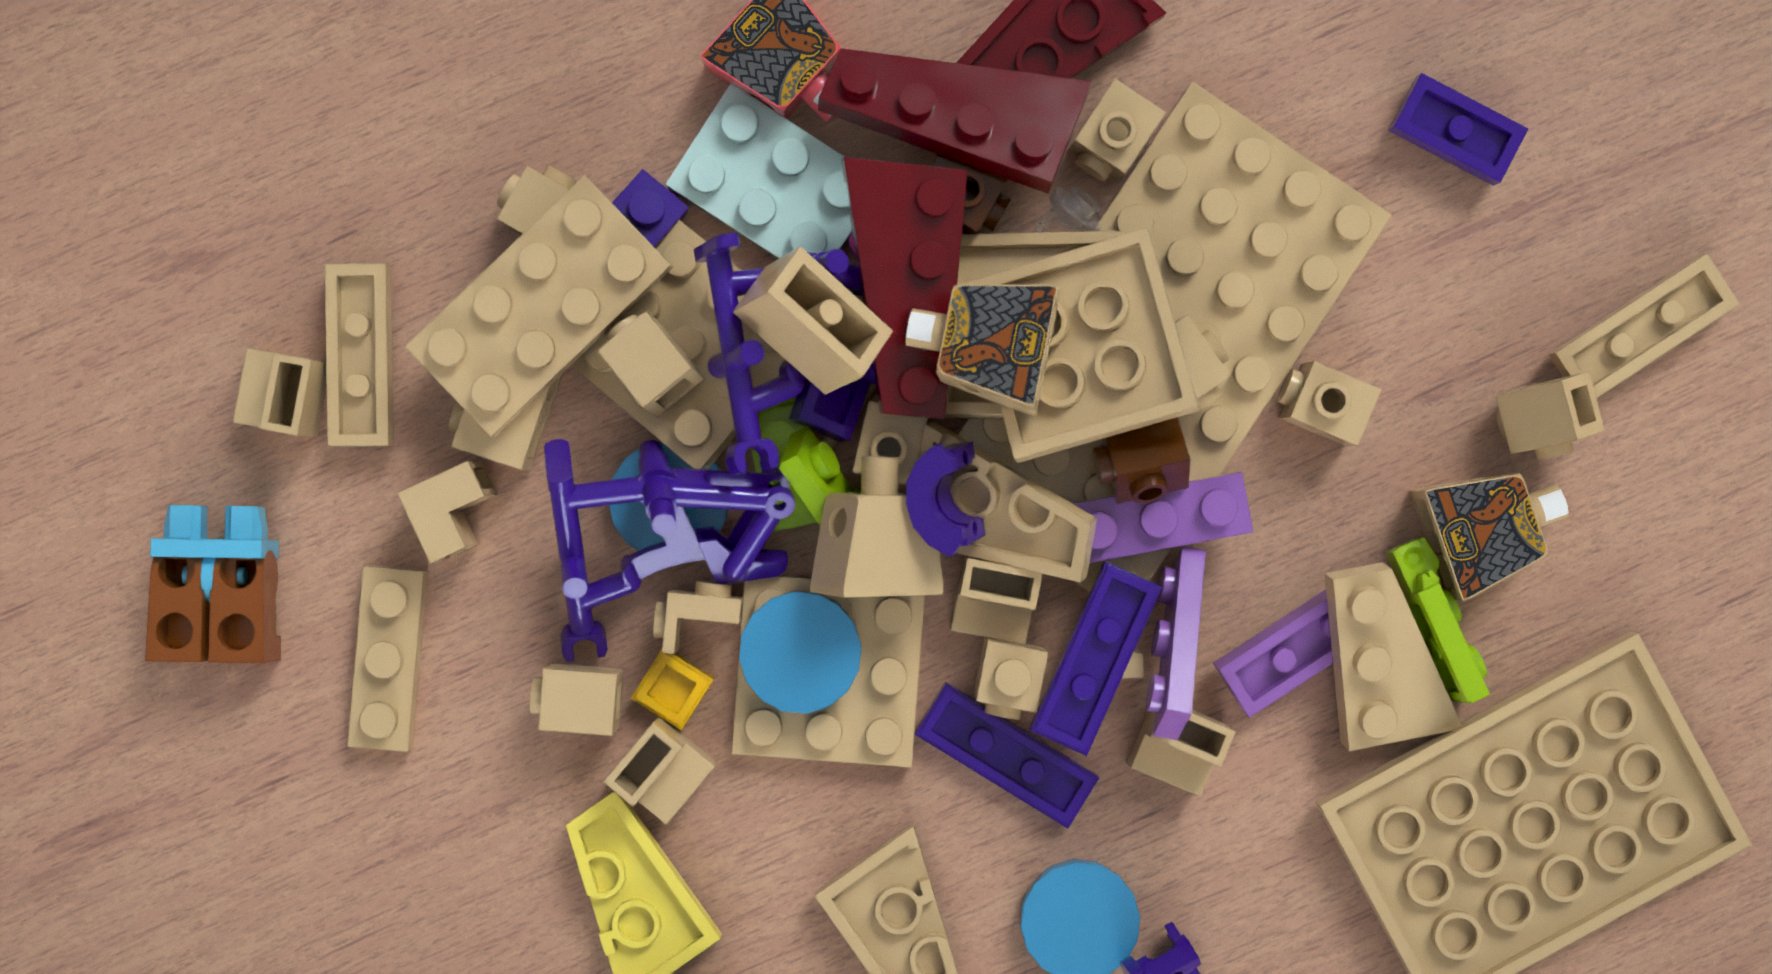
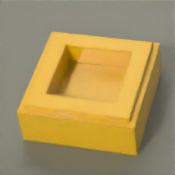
M661 649L631 699L682 730L715 677L677 653H662Z

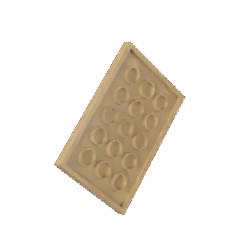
M1631 631L1461 723L1462 726L1457 729L1439 734L1315 802L1408 974H1516L1752 845L1639 633Z

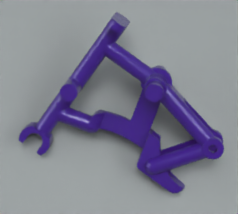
M738 233L715 236L693 250L695 262H706L721 346V353L709 359L708 370L715 378L722 379L726 377L737 440L736 444L728 448L726 454V464L731 475L747 472L745 453L748 448H752L758 453L762 471L778 467V449L769 438L762 439L758 413L799 395L804 386L803 379L806 378L787 360H784L779 367V377L753 388L750 367L759 364L763 360L764 348L756 340L745 341L742 320L733 311L739 304L738 296L747 293L764 268L733 271L730 252L740 247ZM833 249L818 254L808 252L853 295L862 296L859 265L849 264L848 256L844 251ZM873 363L863 376L869 384H876Z
M555 439L544 445L546 475L560 559L562 589L565 594L569 624L564 626L560 635L562 655L567 662L574 661L573 646L580 640L593 641L596 644L598 658L606 656L608 651L606 631L597 620L593 621L592 608L634 593L639 589L642 582L641 579L657 571L683 563L706 560L714 580L719 584L780 576L786 571L788 566V554L786 551L762 549L780 519L788 517L795 508V499L791 490H789L790 484L779 467L763 470L761 473L745 472L737 475H731L729 471L670 468L662 445L656 440H647L639 447V474L637 477L574 485L568 441ZM773 480L778 481L775 485L769 484ZM779 500L784 501L782 504L777 505ZM640 501L645 505L646 515L651 521L652 530L656 534L662 535L664 542L646 547L631 555H625L620 564L621 572L588 583L578 509ZM684 507L745 511L728 538H726L714 526L695 528L694 530Z

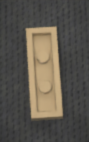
M1699 255L1548 355L1562 377L1589 371L1595 395L1598 398L1740 305L1709 255Z
M387 263L325 264L328 446H394L391 265Z
M372 565L363 566L347 747L408 752L413 749L428 570Z

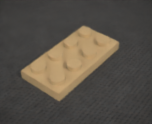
M584 175L419 332L405 348L491 437H496L664 277L673 266Z

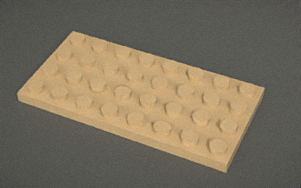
M1193 81L1187 87L1093 229V231H1123L1124 234L1148 227L1174 320L1176 321L1189 315L1201 334L1206 330L1211 331L1229 356V360L1223 365L1231 376L1217 385L1223 395L1195 415L1190 413L1178 417L1191 459L1189 481L1221 475L1392 217V214ZM968 418L957 434L968 442L973 441L976 447L1071 503L1114 496L1110 482L1100 484L1094 464L1093 448L1102 446V439L1017 463L1013 457L1003 418ZM1171 548L1104 561L1150 581ZM1103 561L1089 563L1087 578L1081 583L1073 582L1090 592Z

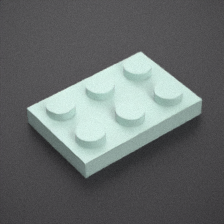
M732 83L666 182V186L777 259L800 246L806 252L817 254L833 249L841 250L852 233L848 191L844 181L841 162L844 156Z

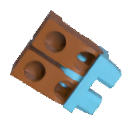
M168 505L164 524V539L151 538L150 557L154 558L150 573L145 661L268 663L281 660V636H276V592L278 587L276 558H279V540H267L268 526L265 507L226 506L225 539H207L208 506Z

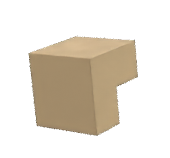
M246 348L233 423L295 436L318 437L327 389L326 362Z
M482 461L463 462L397 493L430 563L447 560L479 545L464 510L497 495Z
M964 555L950 630L1025 645L1032 610H1036L1043 574Z
M1192 710V714L1178 740L1153 736L1155 712L1147 711L1126 763L1134 770L1201 797L1214 764L1222 767L1236 731L1221 721Z
M658 716L603 783L632 807L638 801L667 825L713 770L717 761L677 727Z

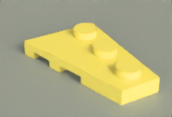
M610 792L568 822L566 825L586 894L590 897L604 954L608 956L613 974H671L720 940L722 933L633 807L616 792Z

